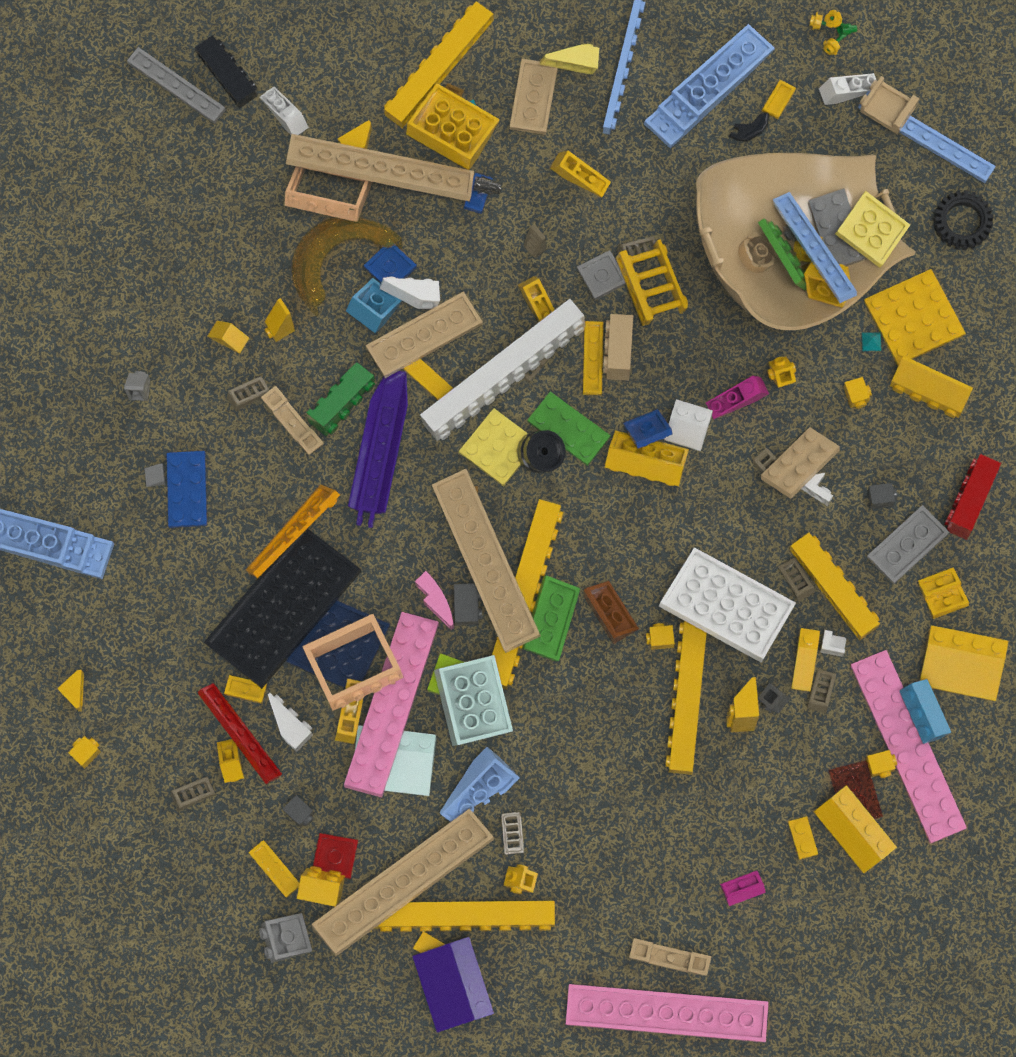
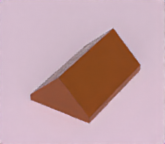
M609 581L584 589L583 596L613 644L639 630Z

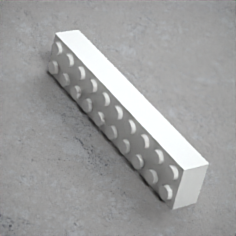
M571 299L567 300L421 413L423 425L436 441L446 439L451 434V430L455 427L460 428L468 417H474L480 412L481 407L485 404H491L495 400V396L508 391L513 382H519L525 377L526 372L535 370L540 365L539 361L544 358L549 359L557 348L566 346L571 337L580 335L585 327L583 313Z

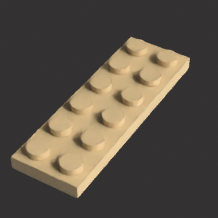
M463 291L367 344L366 349L384 378H387L483 325V322Z

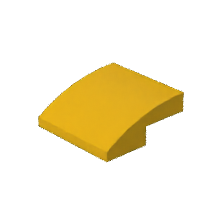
M954 567L918 580V585L933 619L969 606V601L961 587V581Z

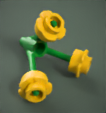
M830 10L825 15L824 21H822L823 15H819L816 12V15H811L809 26H813L812 30H820L821 25L837 29L839 37L836 40L829 38L823 42V49L828 55H837L840 49L839 42L852 32H857V25L843 23L841 13L836 10Z

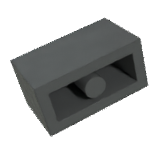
M454 584L456 626L479 625V620H482V608H478V601H482L475 584Z

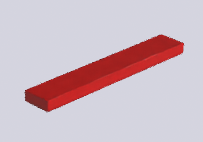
M212 683L200 689L198 695L265 784L278 779L282 773L215 684Z

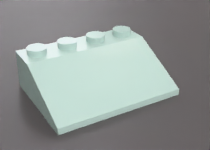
M494 655L434 670L452 746L513 731Z
M358 726L355 750H356V747H357V744H358V741H359V738H360V735H361L363 726ZM409 731L403 732L384 791L429 796L437 741L436 735Z

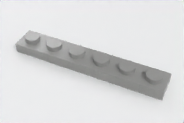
M139 47L127 60L130 66L215 124L226 111L225 107Z

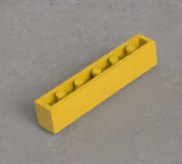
M807 533L793 543L789 550L860 641L879 627V617L874 611L870 612L867 608L866 600L862 596L859 597L855 592L856 588L852 582H847L843 577L844 572L842 569L833 564L831 561L832 557L826 550H822L818 538Z

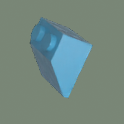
M372 278L351 298L346 312L376 333L389 320L402 300L381 290L380 283Z

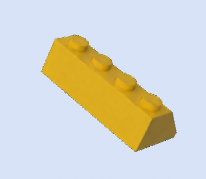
M906 356L902 357L890 384L895 392L899 394L904 392L910 395V398L914 401L927 403V406L931 409L943 410L951 418H955V416L960 417L973 389L969 385Z
M615 430L608 450L605 468L615 472H625L631 476L644 477L650 481H660L669 486H679L689 449L659 441L637 448L628 433Z
M752 677L734 697L732 704H729L726 725L730 727L731 732L755 730L759 719L756 677Z
M847 785L814 811L815 815L863 874L897 848Z

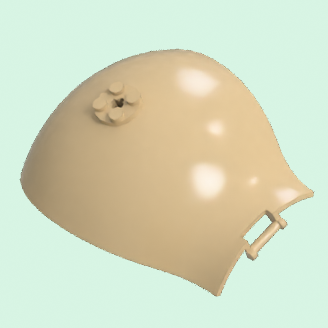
M755 154L718 162L705 169L699 175L695 194L696 215L706 255L721 284L735 302L747 313L763 324L780 330H800L819 325L839 315L857 302L893 265L909 256L915 255L916 251L900 239L880 268L869 259L848 265L850 281L857 291V296L848 299L843 308L808 298L807 290H803L794 283L758 223L765 218L767 221H772L775 225L777 224L782 233L784 232L783 227L787 224L774 206L773 199L788 192L791 193L818 235L819 232L808 200L841 189H845L851 210L862 194L867 191L877 200L882 198L884 205L896 213L889 198V190L884 189L878 194L875 175L876 155ZM784 234L780 235L784 241L787 240ZM792 240L788 241V243L790 244V246H791V248H792V250H790V252H791L794 256L797 255V253L794 252V243H795V242H793ZM800 261L801 265L799 267L802 269V266L809 262Z

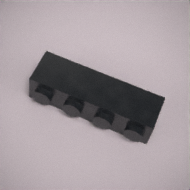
M212 35L195 47L196 53L240 109L257 97V86L252 80L248 81L245 77L247 74L241 66L237 67L233 55L226 53L220 39L216 40Z

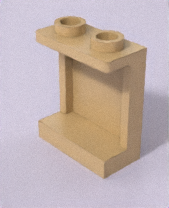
M881 76L878 81L874 80L870 86L871 92L868 95L865 94L861 99L860 112L898 135L917 107L919 98L915 95L909 98L886 84L884 77Z

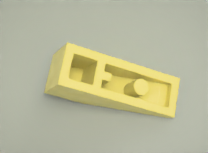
M581 44L545 54L540 60V65L593 74L598 69L599 48L593 47L591 44Z

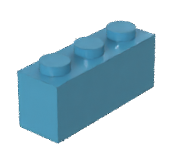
M928 679L911 683L900 690V694L923 744L936 741L951 733Z

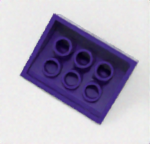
M469 937L412 956L437 1032L494 1014Z

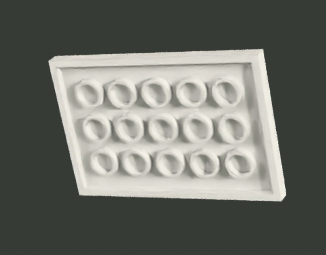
M694 547L660 602L659 607L762 663L796 603Z

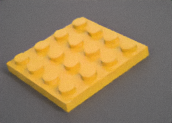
M932 269L864 299V303L878 330L881 332L897 366H899L903 356L914 359L966 334Z

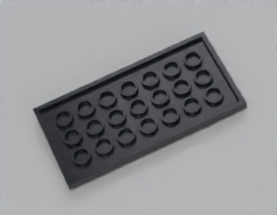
M307 528L262 573L204 643L262 689L362 571Z

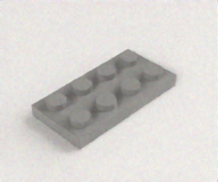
M845 189L808 200L819 235L823 237V242L837 263L848 266L866 260L865 256L835 235L851 211Z
M922 505L868 554L867 558L894 585L949 534V531Z

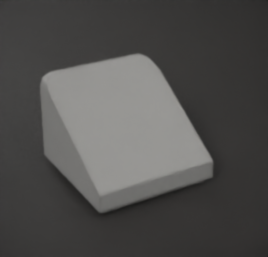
M163 464L145 468L146 487L166 485Z

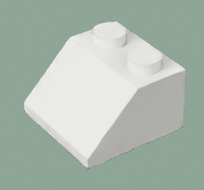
M676 399L669 421L673 435L666 437L664 440L701 451L713 410Z

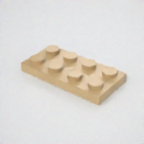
M522 59L510 130L546 135L558 68L540 65V61Z
M809 427L761 474V480L791 499L840 451V446Z

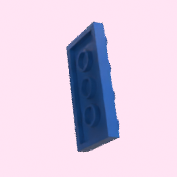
M205 451L167 453L169 528L207 526Z

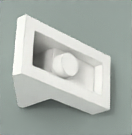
M825 473L816 474L802 490L828 506L833 495H831V491L827 488L818 486L823 480Z

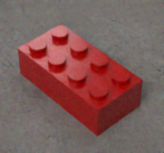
M982 454L979 455L978 459H973L967 472L970 476L966 475L959 490L962 493H958L952 508H955V510L951 509L945 521L949 533L965 540L968 539L1001 466L1000 462Z

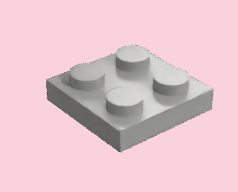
M610 250L577 266V270L594 301L626 285L618 263Z

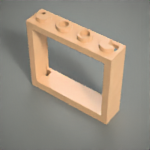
M295 167L285 191V206L350 221H358L372 185L371 181L331 174L364 182L357 203L354 205L296 192L307 168Z
M374 614L302 646L332 711L340 707L344 708L347 704L359 701L364 696L376 693L389 684H396V681L404 678ZM375 631L392 668L332 695L315 658Z

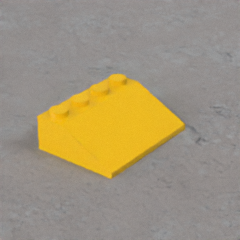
M436 84L408 121L406 135L463 168L470 170L479 158L500 119L443 86Z
M931 625L928 631L920 681L928 679L932 689L996 701L1008 641Z

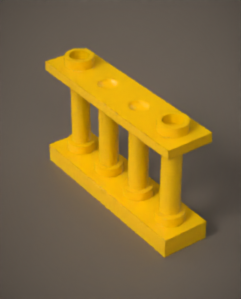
M661 239L655 242L653 250L634 256L628 255L627 250H624L616 256V261L642 326L649 325L654 319L655 314L677 307L680 314H682L688 308V300L681 292L667 256V248L665 244H662ZM657 256L660 267L641 273L635 272L633 268L634 263ZM664 273L667 284L648 290L641 288V280ZM671 290L674 301L655 307L648 306L646 301L648 297Z

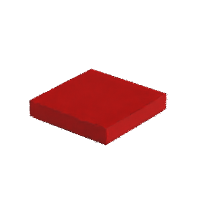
M319 833L313 866L321 868V871L329 872L330 870L341 872V875H344L346 879H351L358 840Z

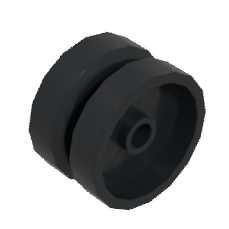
M543 430L526 434L519 442L517 454L521 465L527 471L541 473L551 472L559 468L564 461L566 450L562 438L557 433Z

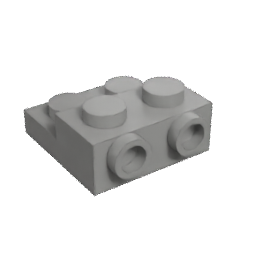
M302 913L265 921L261 924L259 935L262 940L265 939L267 947L264 948V953L271 963L312 952Z

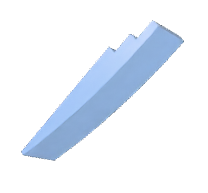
M748 24L677 86L671 95L658 106V109L644 121V125L669 148L673 147L753 72L775 48Z
M0 509L1 551L103 579L114 547L113 541L97 538L92 534L77 531L72 527Z

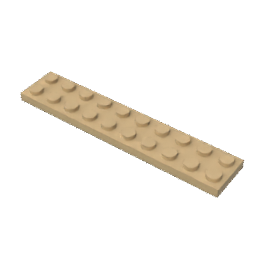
M291 134L286 160L288 165L469 202L472 193L474 171Z
M467 469L432 484L504 651L509 652L540 637L539 630Z
M469 808L312 923L313 929L335 956L339 955L492 842L494 837Z

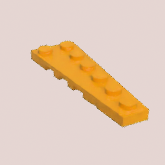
M320 484L249 565L246 571L256 578L261 576L328 507L331 508L337 503V498L340 494L336 490Z

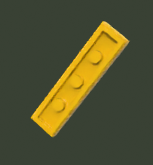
M585 321L583 395H602L603 322Z

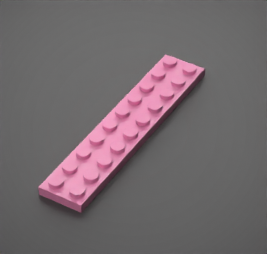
M401 612L390 649L404 678L396 681V684H389L374 693L344 783L345 788L382 798L439 626L438 621ZM386 657L382 672L392 668L388 657Z
M887 650L851 664V669L886 747L890 750L891 755L894 754L896 757L897 766L895 767L930 844L967 829L929 743L923 744L900 694L903 685Z
M569 984L566 1025L765 1043L768 1002Z

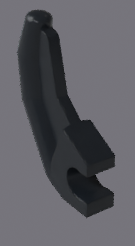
M766 112L760 114L750 124H735L734 129L738 130L739 133L734 134L731 132L729 137L736 141L748 142L762 134L768 125L769 114Z

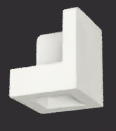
M825 630L820 652L843 657L845 654L846 638L832 635L833 631Z

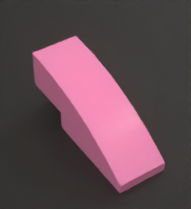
M425 571L415 581V585L427 596L423 600L424 605L452 630L454 623L448 602L435 580Z

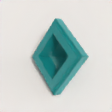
M881 332L862 333V351H881Z

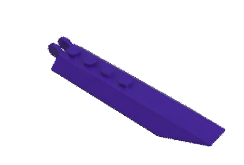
M398 371L387 378L383 376L370 399L348 507L358 511L357 526L362 525L364 512L370 513L368 519L369 528L374 526L375 514L386 513L408 407L407 373L405 371Z

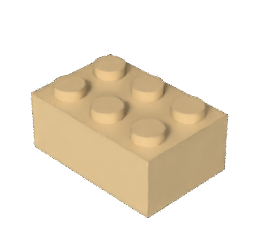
M610 314V320H606L605 337L608 338H605L604 355L608 356H604L603 373H607V379L629 381L633 315Z

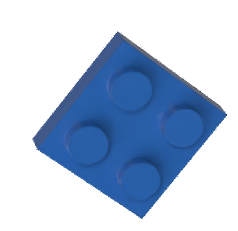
M389 241L364 264V268L381 284L383 278L387 277L405 279L417 268V265L392 241Z
M658 409L623 423L626 432L637 448L647 446L650 443L673 435L671 427Z

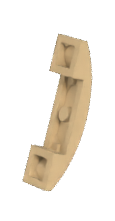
M276 386L261 397L277 420L308 455H311L324 444Z
M636 938L633 939L629 958L702 976L708 975L712 957L665 947Z

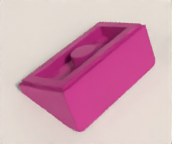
M758 871L720 884L729 906L766 893Z

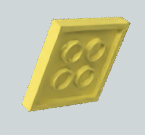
M865 191L835 235L880 268L905 234L910 224Z
M494 408L459 450V453L504 487L521 466L517 448L520 440L528 433Z

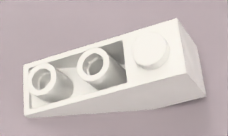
M874 73L831 77L819 88L825 105L837 104L863 96L868 91L871 92L870 86L876 78Z
M275 87L260 96V99L290 135H299L309 128L302 113Z
M387 277L383 278L380 284L381 290L417 309H433L440 302L439 281Z
M269 693L268 697L282 739L297 752L313 736L310 731L312 727L305 721L301 723L296 718L298 714L292 708L287 709L282 705L284 701L277 694L273 696Z

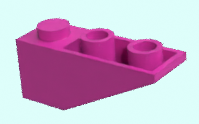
M751 376L706 402L708 409L713 410L712 417L716 419L769 395V392L761 377Z

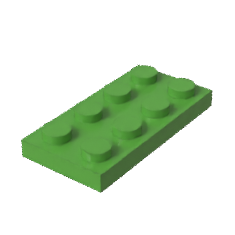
M765 218L758 223L794 283L806 291L805 271L799 267L801 262L797 256L790 252L792 248L788 241H784L780 236L783 234L781 229L772 221L769 222Z
M549 392L527 420L529 424L539 431L549 430L557 433L565 444V450L587 466L611 437V435L552 392Z
M547 575L543 576L532 613L541 636L523 644L522 649L556 662L559 661L580 588Z

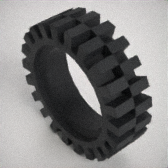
M959 190L954 195L953 193L948 194V197H944L941 203L938 204L934 216V229L937 230V236H941V241L948 243L947 246L951 247L953 245L957 250L960 247L963 250H967L968 247L973 249L976 245H981L987 239L993 226L994 216L991 214L992 208H988L989 203L987 200L982 201L983 197L981 195L976 197V193L973 191L972 194H968V190H964L963 193H960ZM956 206L971 207L980 217V227L975 233L970 235L956 234L947 224V213Z

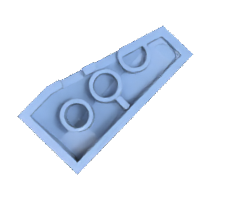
M486 747L473 760L441 809L440 814L452 822L469 808L474 812V806L481 802L486 805L490 802L489 797L497 792L500 795L507 792L519 779V776L498 755Z

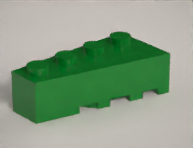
M356 362L340 378V384L333 385L329 389L327 397H321L317 401L315 409L312 410L310 408L306 412L309 424L326 437L329 433L332 435L337 430V424L341 419L345 420L350 415L351 411L349 410L354 405H359L363 399L362 395L366 391L370 392L375 385L374 375Z

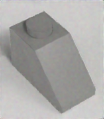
M142 371L129 373L124 386L129 400L148 401L149 375Z

